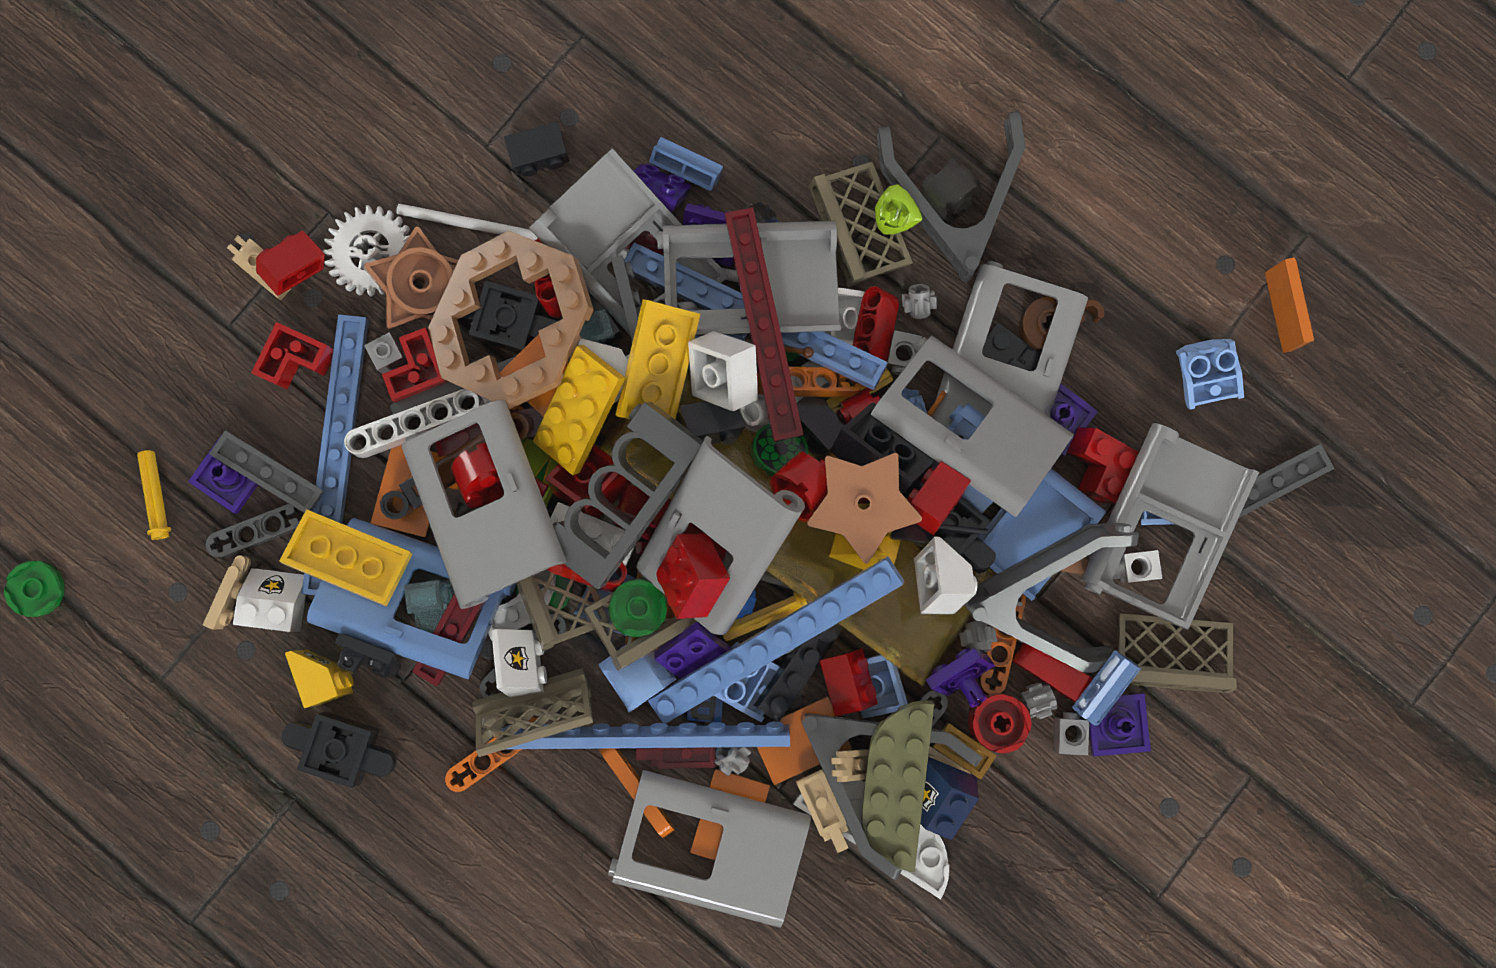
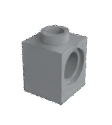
M894 331L886 367L891 369L892 374L900 375L917 354L914 349L921 341L922 336ZM896 350H907L910 354V359L908 361L899 360L896 356Z
M390 332L364 345L377 371L382 374L408 364L399 340Z
M1063 712V717H1054L1053 751L1058 754L1088 755L1089 721L1080 718L1081 716L1074 712ZM1074 725L1077 729V736L1073 740L1068 741L1065 737V731L1069 726Z

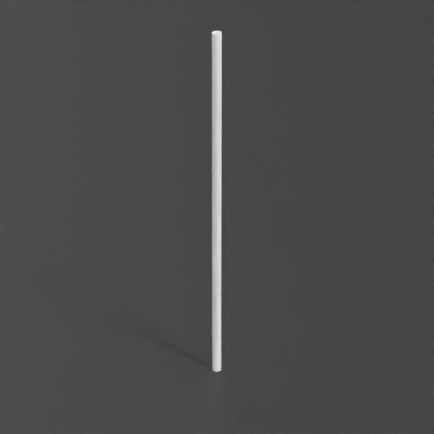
M400 203L397 206L398 215L498 235L511 231L534 241L538 239L530 229ZM624 248L617 256L622 255L625 259L630 249ZM721 268L728 275L725 280L739 282L736 270Z

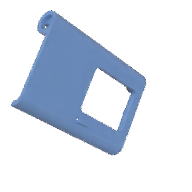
M969 403L965 407L959 404L949 417L953 422L948 429L957 436H963L968 440L985 416ZM1051 468L1017 517L1001 508L985 528L989 533L987 535L980 534L978 537L994 550L996 554L995 561L990 568L998 574L1089 524H1098L1106 511ZM921 482L918 484L920 488L924 485ZM1050 577L1026 589L1023 594L1032 601Z
M352 518L347 526L408 550L413 555L387 607L322 580L308 610V623L347 635L375 647L469 680L500 603L507 595H512L516 583L489 595L471 637L466 644H460L398 622L394 619L395 613L416 569H422L449 579L440 551L437 546Z

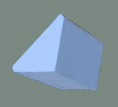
M887 651L867 657L868 669L876 690L878 705L862 710V718L893 713L898 710L897 708L908 704L893 652Z

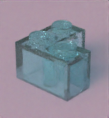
M434 580L404 585L407 613L414 614L416 628L433 634L455 594L451 582Z

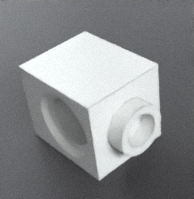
M1158 550L1123 554L1119 563L1121 583L1162 579ZM1135 559L1142 565V571L1139 575L1134 574L1131 569V564Z

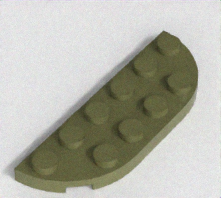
M927 700L908 703L897 708V711L885 720H882L875 729L868 749L862 802L863 828L871 847L899 869L909 872H915L934 710V702Z

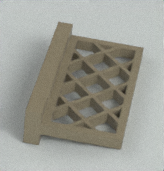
M873 161L828 176L822 174L813 178L809 189L821 220L836 221V258L848 288L858 285L861 281L909 266L913 263L901 232L890 234L888 239L875 233L877 227L876 220L871 230L857 224L861 213L875 218V212L864 206L869 196L879 200L884 192ZM868 171L872 181L869 188L855 182L857 174ZM839 180L849 186L844 196L833 191L830 183ZM851 187L866 194L861 205L847 198ZM844 204L858 210L854 222L843 217L841 210ZM854 229L868 235L864 247L853 242L851 235ZM871 238L886 244L881 256L867 249ZM889 246L898 250L903 260L893 262L884 258ZM864 254L878 261L875 270L865 273L861 263Z
M552 572L547 583L535 578L534 575L516 582L542 651L554 647V644L595 630L592 623L580 619L585 605L589 607L600 600L595 587L587 585L588 592L583 599L569 592L574 582L572 579L566 591L551 585L550 583L555 575ZM538 585L544 587L542 593ZM547 589L563 595L557 609L545 603L544 596ZM590 595L593 602L588 601ZM566 597L582 604L576 617L561 611ZM603 606L598 608L597 613L600 618L598 621L609 624ZM549 611L554 613L553 619L551 618ZM558 615L573 621L570 631L559 635L554 626ZM577 623L582 625L581 627L575 629Z
M641 576V577L638 578V579L646 580L643 576ZM613 593L584 609V612L612 657V663L617 671L622 670L666 644L692 624L698 622L694 618L677 619L676 616L672 619L665 618L664 624L649 636L640 637L631 642L632 637L628 636L626 646L616 651L610 639L613 630H618L612 622L610 624L599 622L593 612L602 606L608 608L610 597ZM603 628L609 629L608 635L606 634Z
M1118 614L1117 651L1125 656V652L1133 647L1143 658L1137 664L1142 669L1129 685L1216 693H1230L1237 690V679L1233 678V623L1192 620L1190 627L1199 634V637L1192 644H1189L1179 634L1183 629L1182 627L1175 629L1172 626L1175 624L1162 618ZM1126 621L1136 622L1143 630L1134 640L1125 632ZM1144 623L1152 624L1149 627H1147ZM1156 624H1163L1172 633L1163 642L1151 631ZM1213 629L1225 630V642L1219 647L1207 636ZM1145 634L1157 645L1148 655L1136 644ZM1173 637L1185 647V650L1176 658L1164 646ZM1202 639L1214 651L1205 660L1193 649ZM1159 650L1171 661L1165 668H1158L1150 659ZM1188 652L1199 663L1193 671L1186 670L1179 662ZM1215 655H1218L1225 663V673H1215L1207 663ZM1146 662L1150 667L1142 665ZM1173 665H1175L1178 669H1170V668H1171ZM1203 667L1207 672L1199 670Z
M583 668L547 678V683L543 684L544 692L508 697L501 692L472 701V708L476 715V752L478 757L593 723L590 697H592L591 689ZM561 707L567 708L562 714L556 713ZM577 711L584 713L583 715L571 717ZM534 715L539 716L533 723L528 722ZM548 720L554 721L550 725L543 726ZM505 724L511 725L505 731L500 730ZM520 728L526 729L523 733L514 735ZM490 738H497L495 741L485 744Z

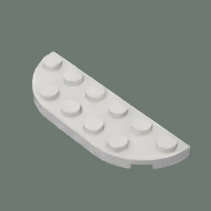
M865 781L842 782L864 831L862 802ZM800 794L793 804L811 815L802 794ZM846 824L849 831L842 833L843 837L856 844ZM920 824L915 872L902 870L900 874L939 899L942 898L949 878L947 852L941 837L938 834L925 830Z

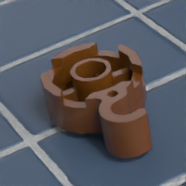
M1049 296L1033 301L1024 311L1019 322V335L1021 339L1039 353L1042 352L1049 331L1048 328L1044 329L1043 324L1046 320L1052 322L1057 306V300ZM1088 300L1084 311H1090L1093 315V322L1096 323L1104 317V308L1098 301ZM1083 313V316H1082V319H1081L1080 324L1085 320V315H1084V313Z

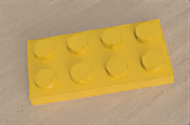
M642 300L616 416L630 419V413L639 403L643 405L644 402H652L676 419L690 361L688 342L695 339L700 319L699 313L649 300Z
M585 345L576 346L564 372L563 379L557 387L532 442L572 475L580 473L625 381V377Z
M306 509L279 561L291 568L387 607L413 554L408 550Z

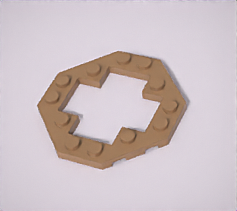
M507 231L462 254L428 327L441 378L488 400H505L508 409L558 387L564 376L562 371L568 358L572 357L581 339L579 334L585 320L589 321L594 310L578 259L570 254L511 231ZM518 261L523 280L529 284L550 274L563 319L538 331L546 357L501 378L496 358L491 355L471 364L469 363L458 319L481 308L475 282Z

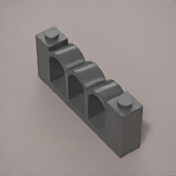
M644 402L643 405L639 403L630 413L629 418L632 420L627 427L633 432L624 434L616 441L612 454L614 464L599 468L592 475L588 485L590 497L577 501L570 506L564 521L558 522V524L556 522L553 523L567 561L564 564L597 590L607 584L680 484L703 443V440L652 402ZM634 438L645 440L675 463L658 487L635 471L627 462L625 457L628 443ZM609 472L621 474L650 496L634 520L614 506L604 496L602 482ZM585 505L598 508L626 530L611 552H608L581 530L578 518L581 509Z

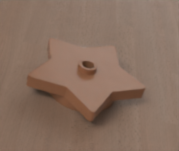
M419 227L414 228L397 255L368 262L364 265V270L386 294L387 329L395 328L419 318L431 321L459 261L440 255ZM415 279L423 281L424 287L422 289H418L413 285Z
M897 453L864 466L831 456L825 457L828 494L807 524L810 527L843 534L865 564L869 563L888 532L922 521L919 513L899 491ZM863 497L870 501V506L865 510L858 507V501Z

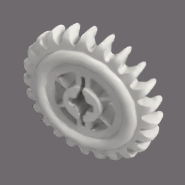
M366 205L365 214L358 207H355V217H352L348 212H344L347 222L344 223L339 219H335L340 229H328L335 237L334 239H324L328 245L332 246L331 249L323 250L325 255L332 257L324 263L329 267H335L329 271V274L333 277L340 276L336 283L338 285L347 283L345 286L347 291L350 292L356 287V293L362 295L365 289H367L368 295L373 296L375 289H378L379 293L383 295L382 289L363 270L364 265L384 257L397 255L410 236H406L410 228L407 225L401 227L403 223L401 217H397L393 221L394 213L391 210H388L384 216V211L380 206L377 207L375 214L369 205ZM370 232L376 233L373 237L370 235H362ZM382 236L387 239L389 245H381L379 243ZM352 258L360 259L358 267L355 266Z

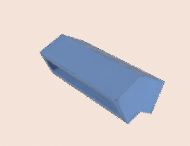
M660 137L657 145L654 146L649 163L709 191L716 187L723 173L722 165Z
M1115 650L1072 708L1081 717L1087 719L1094 726H1098L1142 668Z

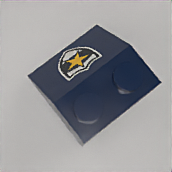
M928 757L920 824L925 830L952 840L979 799L977 776Z

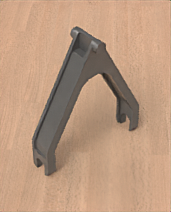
M1019 111L1008 112L1009 118L1004 120L1009 157L983 220L969 228H954L943 222L896 162L890 127H878L879 133H877L876 138L882 176L890 186L898 184L911 195L922 215V221L919 224L957 271L960 280L964 282L971 280L979 265L1025 149Z
M1125 523L1086 525L978 584L976 594L964 605L976 621H982L1081 672H1099L1114 652L1113 648L1107 646L1075 648L1016 617L1015 609L1018 599L1026 589L1101 548L1136 546L1138 544L1139 532H1131L1132 526Z
M804 713L801 716V723L861 855L889 877L896 880L902 870L871 847L842 782H837V776H832V770H836L835 764H831V758L836 757V751H839L840 747L851 737L859 734L872 736L880 722ZM931 729L930 743L945 744L975 767L982 760L983 757L952 734L944 730Z

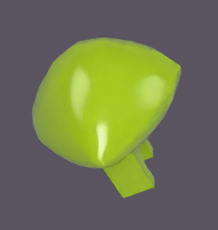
M898 184L889 186L882 193L875 207L877 227L884 235L903 232L922 221V215L916 202Z

